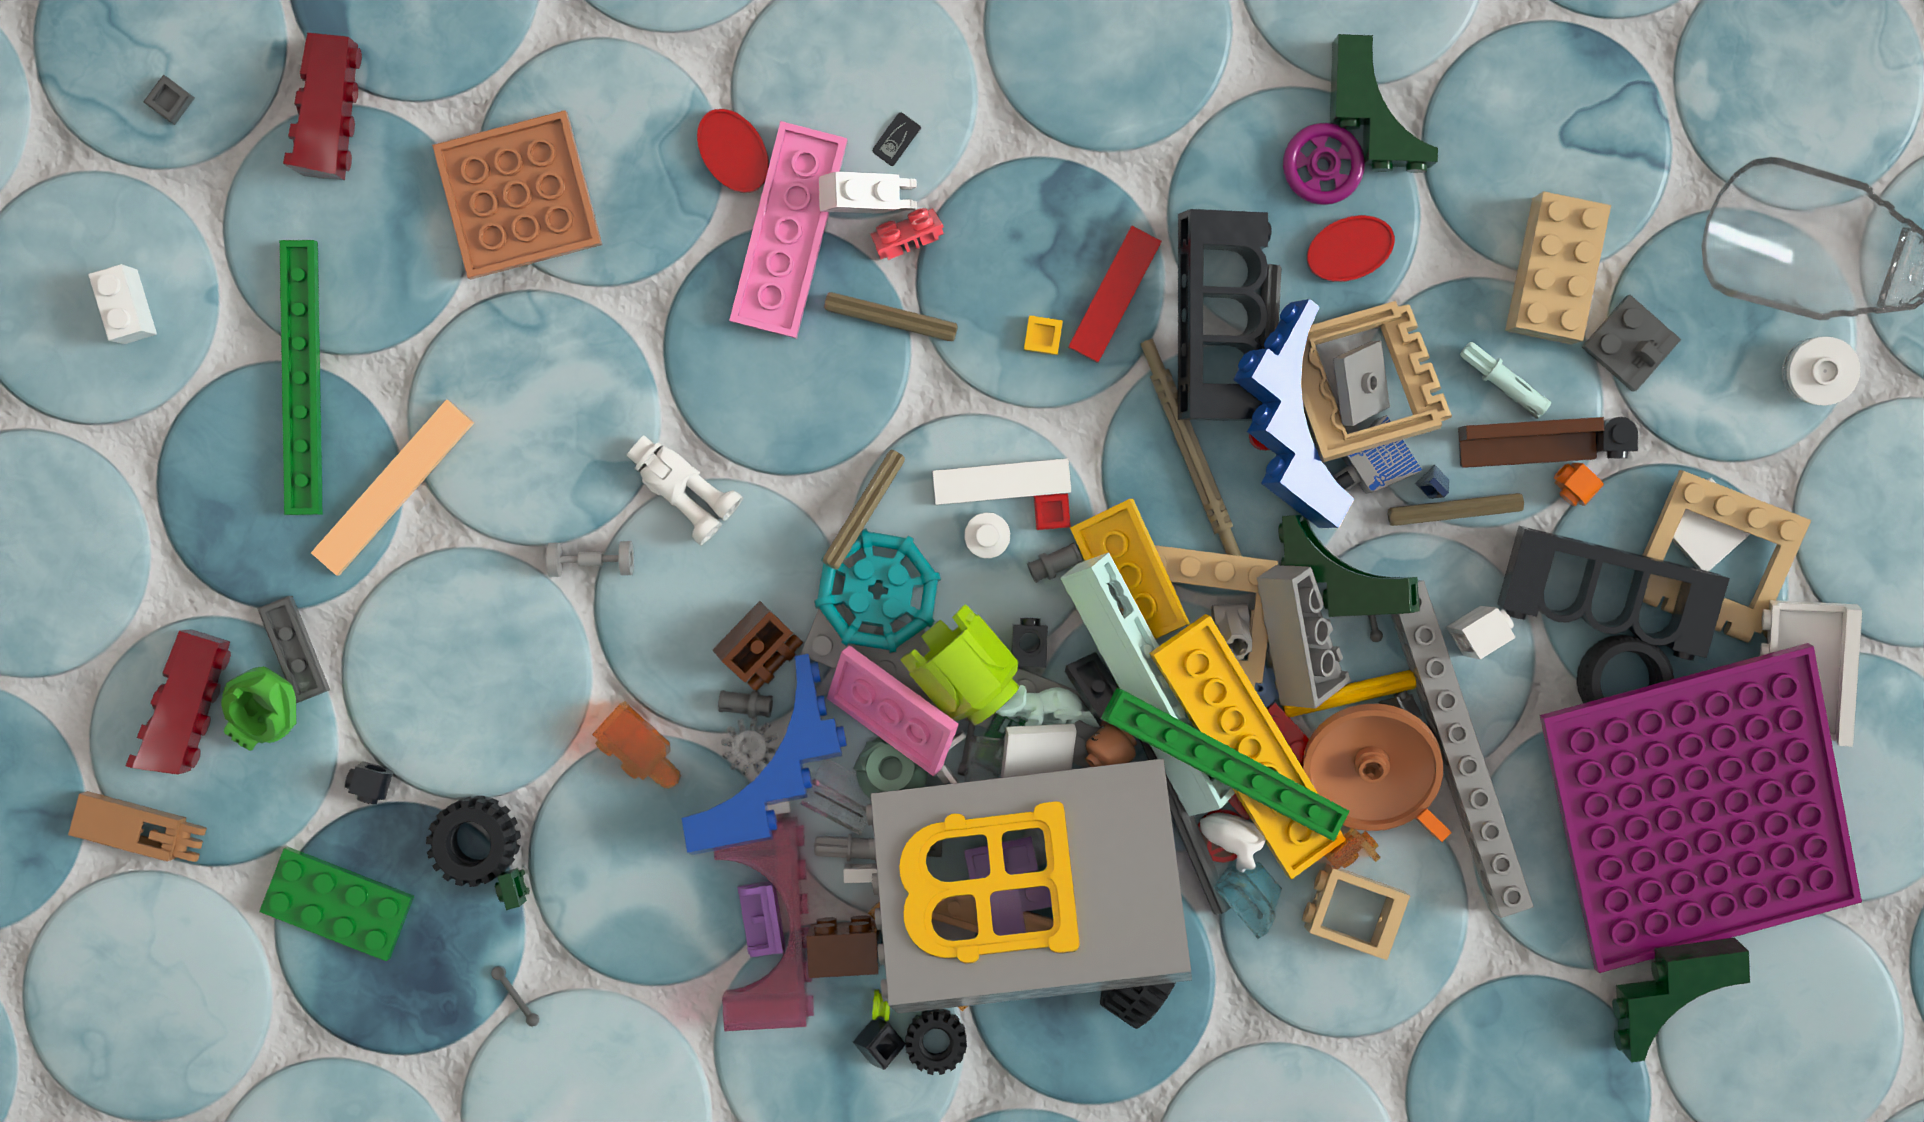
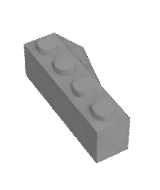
M1275 565L1257 577L1280 705L1316 709L1351 682L1348 671H1342L1339 662L1343 659L1340 648L1333 646L1329 636L1333 628L1330 619H1325L1322 616L1321 609L1324 603L1311 567Z

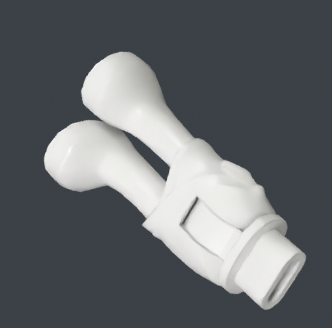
M645 435L638 440L627 454V457L636 464L635 469L640 472L642 482L649 490L657 495H662L694 525L692 537L700 546L706 543L720 529L722 523L685 494L686 487H689L703 499L724 521L734 513L743 500V497L734 490L725 493L717 490L699 476L701 472L692 467L679 454L662 446L659 442L654 444Z

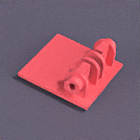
M920 208L909 213L908 219L901 222L888 221L876 227V232L870 235L880 260L884 258L891 260L904 254L901 247L902 244H904L907 253L910 252L907 242L913 240L916 249L920 248L917 238H920L923 246L939 240L938 236L944 234L942 230L944 226L933 208L928 211L927 208Z

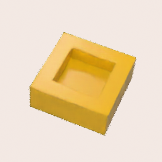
M1029 315L1024 351L1058 355L1063 321Z

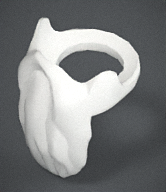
M1213 813L1206 815L1205 818L1200 820V830L1210 842L1238 855L1236 869L1239 872L1243 873L1246 869H1255L1256 865L1253 854L1263 848L1266 839L1254 823L1227 813Z

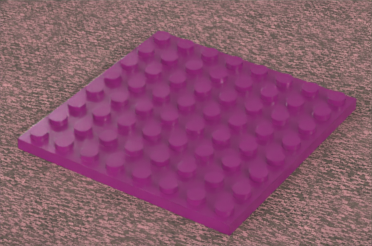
M1806 643L1539 715L1593 965L1598 973L1655 959L1654 948L1732 938L1862 903L1813 645Z

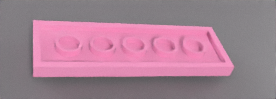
M780 121L730 322L797 339L829 212H822L819 208V177L833 172H840L848 142L847 138Z

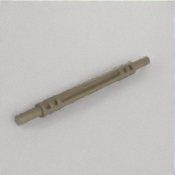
M1153 338L1144 341L1140 345L1153 374L1150 376L1213 532L1214 534L1218 533L1227 555L1242 556L1231 530V527H1233L1232 521L1190 420H1178V390L1170 370H1165Z

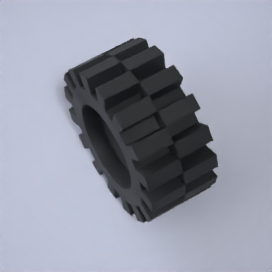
M939 1009L929 1012L928 1010L922 1011L920 1016L916 1015L912 1019L911 1025L909 1024L905 1039L906 1053L909 1054L911 1063H915L917 1069L921 1072L925 1069L927 1074L933 1075L934 1072H939V1075L945 1074L947 1069L952 1071L956 1068L958 1062L961 1063L963 1055L966 1053L967 1035L965 1027L960 1023V1018L956 1014L954 1016L951 1015L949 1010L945 1009L944 1012L939 1011ZM941 1029L948 1035L950 1042L945 1051L936 1054L929 1052L924 1047L923 1037L929 1030Z

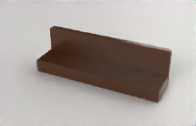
M1604 417L1458 427L1460 466L1462 468L1594 460L1597 458L1596 432L1604 431Z

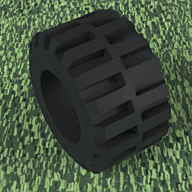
M470 796L447 806L446 809L436 815L437 819L431 822L428 829L432 832L426 837V844L431 845L427 855L428 859L434 857L436 861L432 865L434 870L437 872L441 869L444 872L442 878L446 881L455 879V885L458 886L468 883L469 887H475L481 883L486 884L492 881L512 865L515 860L513 858L514 855L519 852L520 845L517 844V840L521 838L520 830H515V825L518 822L515 817L512 819L507 813L511 810L506 805L501 808L498 806L499 801L496 799L485 800V796H476L474 798ZM463 823H477L489 834L491 848L486 858L480 860L473 859L461 851L457 842V833Z
M1176 982L1101 991L1100 1005L1133 1028L1138 1029L1151 1020L1158 1012Z

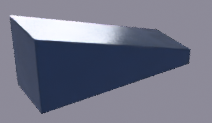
M1436 465L1415 483L1429 499L1444 498L1449 493V479Z

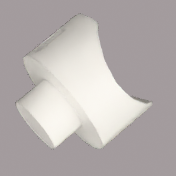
M982 513L969 521L965 528L964 538L967 547L973 554L980 558L990 559L999 556L1006 550L1010 543L1011 533L1008 524L1002 517L994 513Z

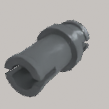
M1073 542L1069 546L1049 555H1046V553L1038 555L1039 559L1027 563L1034 582L1037 583L1044 578L1053 579L1056 577L1055 573L1083 561L1077 546Z
M721 690L718 711L748 714V717L756 719L757 716L770 718L773 696H762L758 691L745 694Z

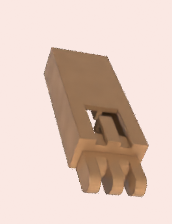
M87 791L80 793L78 796L68 835L167 862L176 858L197 862L200 854L187 850V847L200 849L203 841L190 836L191 833L205 835L207 828L186 822L187 817ZM147 822L165 827V834L153 829L150 830L149 837L141 835L144 832V829H142L143 823Z

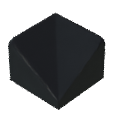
M879 1018L871 1020L853 1041L855 1046L872 1065L883 1070L888 1067L906 1045L887 1021Z

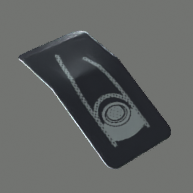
M898 113L874 146L873 153L890 166H894L921 130V126L904 113Z

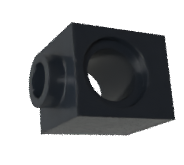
M1020 618V624H1012L1011 653L1018 660V667L1046 668L1048 626L1040 625V618ZM1029 632L1036 634L1039 638L1038 647L1031 652L1024 651L1020 647V638Z

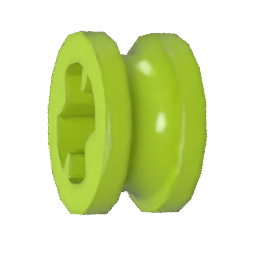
M875 989L872 1020L883 1017L885 1021H889L890 1006L887 1001H883L879 989Z

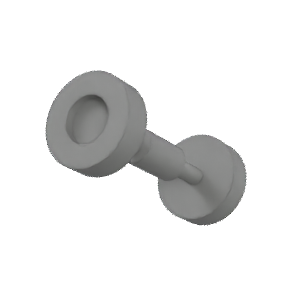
M620 541L619 555H603V552H578L577 556H563L560 543H548L546 566L549 577H561L563 563H578V566H603V562H619L621 575H633L634 549L632 541Z

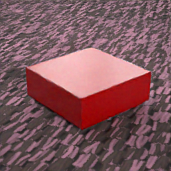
M1068 493L1034 496L1036 530L1071 527Z

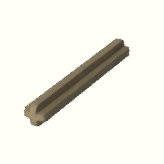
M833 292L827 294L824 308L830 312L947 341H954L958 329L957 324L954 322Z
M890 450L824 555L823 563L828 567L837 570L841 566L903 465L905 457L895 450Z
M1515 493L1393 507L1388 509V520L1391 526L1520 512L1524 510V499L1522 494Z

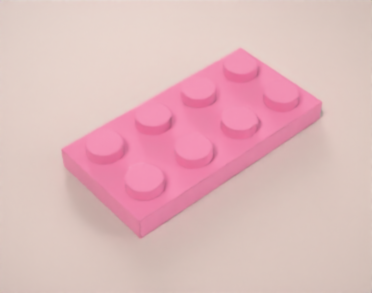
M848 646L841 652L827 699L934 777L942 769L959 724L853 647Z

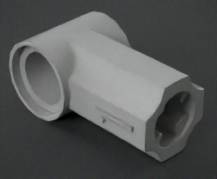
M1212 605V620L1237 660L1243 659L1247 653L1252 652L1248 605Z

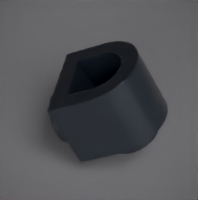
M1626 417L1604 420V431L1596 432L1597 452H1607L1608 459L1628 458V452L1638 451V430L1635 423Z
M363 761L355 766V769L351 768L349 770L344 787L349 789L348 793L357 795V800L367 804H377L378 800L386 799L393 771Z

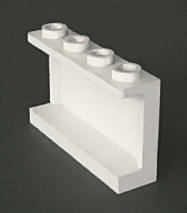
M1770 600L1769 610L1763 609L1762 630H1768L1767 643H1761L1760 656L1806 643L1813 645L1831 740L1836 741L1838 746L1853 747L1862 609L1858 604Z

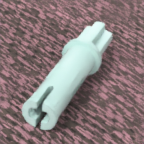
M1473 342L1468 343L1461 351V357L1483 374L1482 379L1484 381L1489 380L1511 399L1529 411L1536 419L1542 416L1550 407L1551 401L1504 366L1501 358L1495 360Z

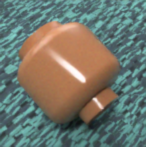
M1106 724L1087 740L1085 747L1089 755L1085 760L1090 767L1130 763L1136 756L1134 747L1137 745V742L1131 734L1112 724Z

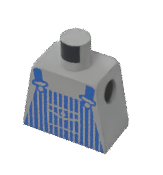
M1386 415L1375 420L1368 428L1391 421ZM1399 440L1341 457L1347 467L1333 475V478L1345 491L1359 484L1362 490L1368 494L1422 471V468L1405 442Z

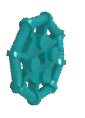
M865 528L861 531L845 557L847 559L862 548L864 559L858 560L851 568L842 563L837 570L823 563L818 597L814 601L815 608L821 610L842 639L841 643L845 646L853 644L888 650L889 653L896 652V648L926 627H932L935 622L933 612L938 582L941 581L940 573L934 571L914 544V538L909 535L907 538L869 532ZM872 546L894 549L897 552L894 559L873 555ZM905 556L909 558L921 576L913 579L909 576L907 569L901 565ZM835 573L845 577L843 593L839 595H832ZM876 583H881L882 587L887 589V595L882 594L880 600L873 599V593L868 592L869 586L874 587ZM923 587L920 609L910 606L913 588ZM844 604L851 611L855 620L850 626L838 612L836 606ZM905 614L912 619L907 625L893 633L891 624L896 619ZM861 624L882 627L883 635L859 632Z

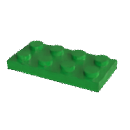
M286 847L283 849L259 912L381 960L388 961L396 945L414 895L291 847Z

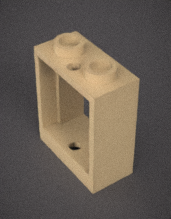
M1327 863L1324 871L1319 870L1316 876L1314 889L1317 892L1313 903L1308 902L1304 909L1302 921L1305 922L1304 927L1311 934L1388 960L1410 895L1401 889ZM1338 879L1386 896L1370 943L1321 926Z

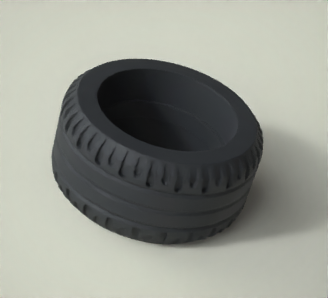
M1628 635L1610 636L1595 643L1582 657L1577 670V690L1583 703L1604 698L1600 684L1602 671L1611 658L1622 652L1636 653L1644 661L1649 673L1648 686L1674 679L1672 665L1658 646L1642 641L1639 637Z

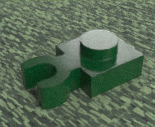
M511 869L497 876L499 882L495 883L498 900L504 902L506 910L520 907L527 901L525 895L530 893L529 887L526 888L524 883V869Z

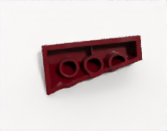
M307 32L300 69V76L302 81H305V86L296 91L294 102L299 119L296 124H290L288 134L289 139H293L294 146L292 153L285 152L283 161L285 166L303 176L345 180L346 171H350L352 155L348 151L349 137H353L355 132V120L351 116L352 104L356 103L358 99V84L355 82L356 69L360 68L362 61L361 50L358 48V44L350 37Z
M192 629L178 632L162 672L163 676L168 679L166 684H161L157 691L154 692L150 703L155 710L154 714L146 725H141L137 738L142 739V744L137 756L129 755L126 767L179 775L191 771V768L197 765L201 750L198 748L201 735L204 736L211 721V717L208 716L211 703L217 700L221 689V684L218 683L221 671L226 669L230 661L231 652L228 650L230 641Z

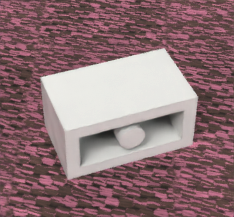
M120 264L88 274L108 341L128 344L157 335L137 269Z
M1479 606L1446 627L1463 656L1476 659L1484 658L1516 638L1511 630L1514 624L1510 616L1503 609L1499 611L1496 607Z

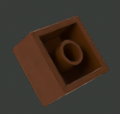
M867 915L853 916L850 918L851 922H837V918L834 917L816 919L817 924L810 925L806 936L809 978L879 974L878 944H880V935L875 920L871 921V916Z

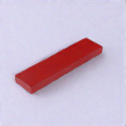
M1134 226L1130 227L1068 348L1096 363L1100 361L1162 242L1161 240Z

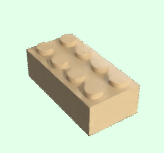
M1545 191L1532 198L1505 331L1570 345L1584 340L1611 205Z

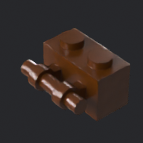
M759 601L713 649V652L743 682L747 683L757 692L765 682L769 684L775 678L773 674L787 660L790 662L796 656L794 652L804 642Z

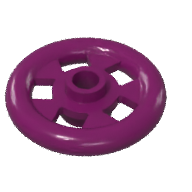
M1317 123L1300 130L1288 143L1283 157V170L1288 185L1296 195L1313 204L1329 205L1346 199L1359 186L1364 174V154L1358 140L1345 128H1339L1338 125L1331 123ZM1328 137L1342 143L1338 152L1330 147H1325ZM1310 141L1316 146V149L1306 157L1300 150ZM1319 159H1325L1328 162V170L1319 169L1317 165ZM1341 159L1351 161L1349 175L1339 173ZM1303 166L1307 167V171L1312 177L1311 180L1305 183L1297 171ZM1334 180L1335 189L1321 191L1320 181Z

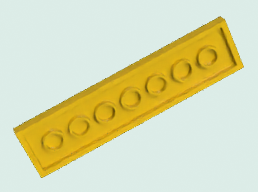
M1204 614L1149 653L1195 729L1317 793L1210 615ZM1233 789L1256 828L1265 837L1267 846L1285 875L1290 879L1299 875L1346 840L1342 832L1339 831L1335 841H1332Z

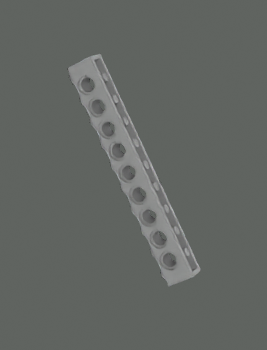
M1418 580L1420 611L1391 614L1409 670L1414 673L1416 678V691L1429 729L1439 744L1443 760V771L1491 912L1503 918L1533 908L1534 906L1425 582Z

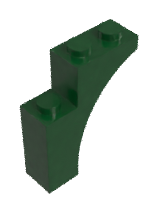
M1338 34L1332 42L1330 123L1339 124V128H1345L1346 130L1359 129L1360 125H1364L1363 154L1365 166H1372V171L1389 172L1393 170V167H1406V172L1409 173L1427 172V168H1431L1438 162V148L1412 135L1396 120L1388 109L1378 88L1374 73L1373 35Z
M1303 515L1282 516V523L1279 524L1278 529L1279 540L1281 543H1284V557L1281 559V565L1311 567L1316 583L1326 582L1327 589L1323 591L1324 608L1328 609L1329 617L1405 614L1420 611L1417 577H1386L1356 569L1333 555L1322 544Z
M1735 937L1654 948L1655 961L1651 963L1654 980L1616 985V998L1613 999L1612 1006L1614 1015L1618 1019V1030L1614 1031L1617 1049L1622 1051L1631 1063L1645 1061L1651 1043L1661 1027L1687 1003L1699 996L1723 987L1750 983L1749 950Z

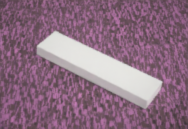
M1068 458L933 471L936 505L1071 493Z

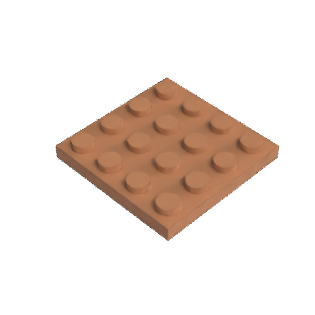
M566 110L432 145L468 279L472 280L602 245Z

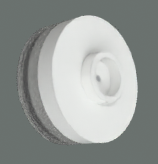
M1810 337L1798 342L1789 350L1782 365V379L1787 391L1795 399L1806 404L1824 406L1841 402L1853 392L1860 378V362L1856 352L1849 344L1834 337Z

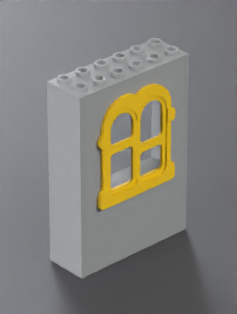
M1164 759L871 794V804L866 805V816L868 825H872L874 831V838L869 839L871 860H875L877 866V873L872 874V887L874 895L878 894L880 900V908H875L877 930H881L883 935V943L878 944V958L880 965H884L886 970V979L881 980V994L883 1001H887L888 1005L897 1013L1192 981ZM1041 829L1045 840L1046 869L1040 872L1008 874L1004 866L1003 834L1008 831ZM984 835L987 838L990 874L986 878L943 882L934 878L929 873L926 858L930 848L936 842L948 838ZM1045 886L1050 890L1054 922L1050 930L1002 936L994 933L990 903L992 893ZM974 896L979 930L977 937L974 939L951 941L938 936L931 922L932 912L936 905L949 897Z

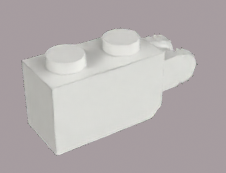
M829 173L819 177V208L822 212L872 214L887 213L895 210H916L917 201L912 199L899 200V189L912 190L917 187V181L915 179L899 178V175Z

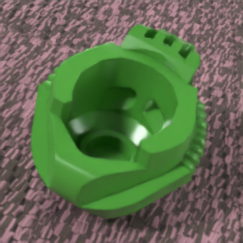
M264 666L255 667L226 683L221 700L224 717L228 720L224 733L232 737L231 740L238 743L241 747L251 751L258 742L261 744L265 742L274 743L289 734L294 725L297 724L296 696L293 686L271 669Z

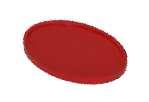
M715 109L706 113L698 126L697 142L701 157L711 174L721 184L736 192L751 193L761 188L766 180L769 159L759 133L751 123L734 111Z
M1358 215L1340 219L1324 228L1312 240L1306 257L1308 267L1317 277L1331 282H1347L1362 278L1378 269L1389 258L1395 243L1394 232L1385 221L1373 216Z

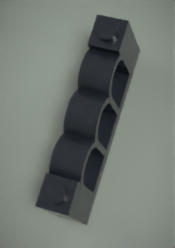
M1189 209L1178 214V420L1252 421L1253 413L1262 405L1261 401L1239 384L1203 383V345L1232 346L1239 349L1244 355L1249 351L1263 349L1254 339L1260 336L1265 329L1268 314L1261 296L1254 291L1261 287L1266 279L1268 270L1267 259L1262 251L1263 248L1268 247L1272 234L1271 224L1268 222V212ZM1204 249L1229 250L1241 255L1248 268L1247 280L1243 286H1203ZM1203 297L1230 298L1240 302L1247 311L1248 317L1247 327L1244 332L1239 336L1203 335Z
M1518 526L1497 604L1501 608L1506 609V613L1510 617L1522 620L1526 619V615L1537 617L1538 611H1540L1546 617L1556 622H1571L1582 617L1591 627L1606 634H1617L1629 629L1642 641L1651 645H1666L1674 650L1673 656L1694 661L1695 656L1707 658L1730 578L1698 568ZM1555 551L1588 558L1575 602L1570 607L1561 611L1550 610L1544 601V590ZM1603 562L1635 570L1622 613L1616 619L1608 622L1596 621L1591 611L1592 599ZM1650 574L1682 581L1672 618L1668 626L1656 633L1643 632L1639 624V613Z

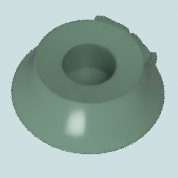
M880 737L872 742H866L853 767L857 773L859 786L870 799L872 793L922 788L925 786L928 776L927 771Z

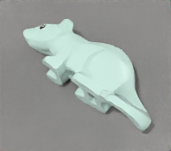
M1020 685L1018 691L996 711L1001 716L1011 718L1021 716L1026 718L1028 721L1024 726L1042 724L1075 725V722L1081 720L1090 726L1100 727L1078 695L1061 687L1049 688L1039 693H1027L1026 687Z

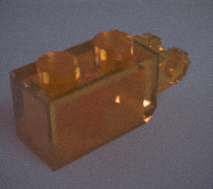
M625 701L620 703L592 734L598 739L595 742L596 746L606 755L611 756L614 754L623 762L621 768L633 779L639 777L644 780L649 776L657 784H661V787H664V789H669L676 786V783H679L682 776L680 775L681 771L676 769L675 765L666 758L671 752L670 742Z

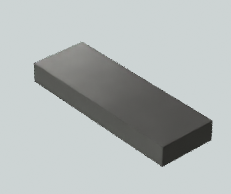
M287 596L257 608L284 677L293 686L296 703L330 691L293 596Z

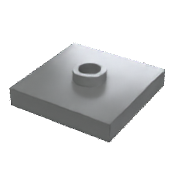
M1381 341L1367 342L1333 358L1343 426H1354L1390 407Z

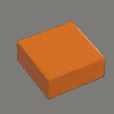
M1427 808L1415 818L1430 834L1441 842L1452 833Z

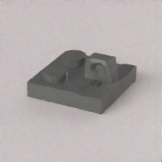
M1628 295L1585 342L1582 348L1628 389L1634 392L1639 389L1681 339L1633 296Z

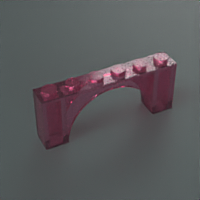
M798 817L776 818L778 830L772 831V840L714 851L715 860L742 863L764 875L782 896L790 923L788 945L778 964L767 975L756 982L744 987L726 990L723 994L724 1031L807 1027L809 1016H814V996L807 995V982H812L813 978L808 976V961L805 958V948H807L806 936L810 927H804L803 914H809L808 893H802L801 880H807L806 859H800L799 846H805L804 825H798Z

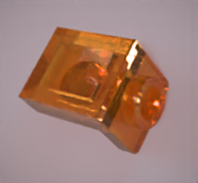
M1353 828L1343 835L1346 839L1343 843L1324 856L1337 870L1341 866L1346 868L1354 863L1359 857L1357 852L1361 849L1375 862L1381 858L1375 851L1379 845L1368 832L1364 831L1360 834Z

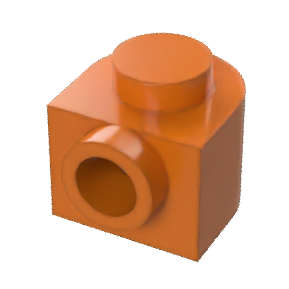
M1583 463L1566 464L1554 476L1556 480L1554 483L1562 489L1559 493L1560 496L1574 507L1578 503L1585 506L1604 486L1603 482Z

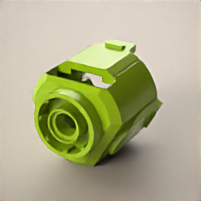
M964 604L952 617L958 625L957 628L952 631L940 619L921 635L930 651L922 656L914 649L905 654L900 660L908 669L909 675L940 711L954 721H960L967 717L975 726L999 710L1018 691L1019 685L1012 678L1018 670V660L980 615L975 614Z

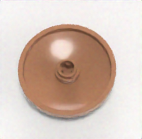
M1361 704L1348 707L1333 714L1317 727L1304 751L1303 770L1319 795L1350 811L1343 823L1344 826L1358 830L1379 831L1404 825L1415 819L1431 805L1442 784L1443 760L1436 737L1418 717L1404 709L1391 705Z

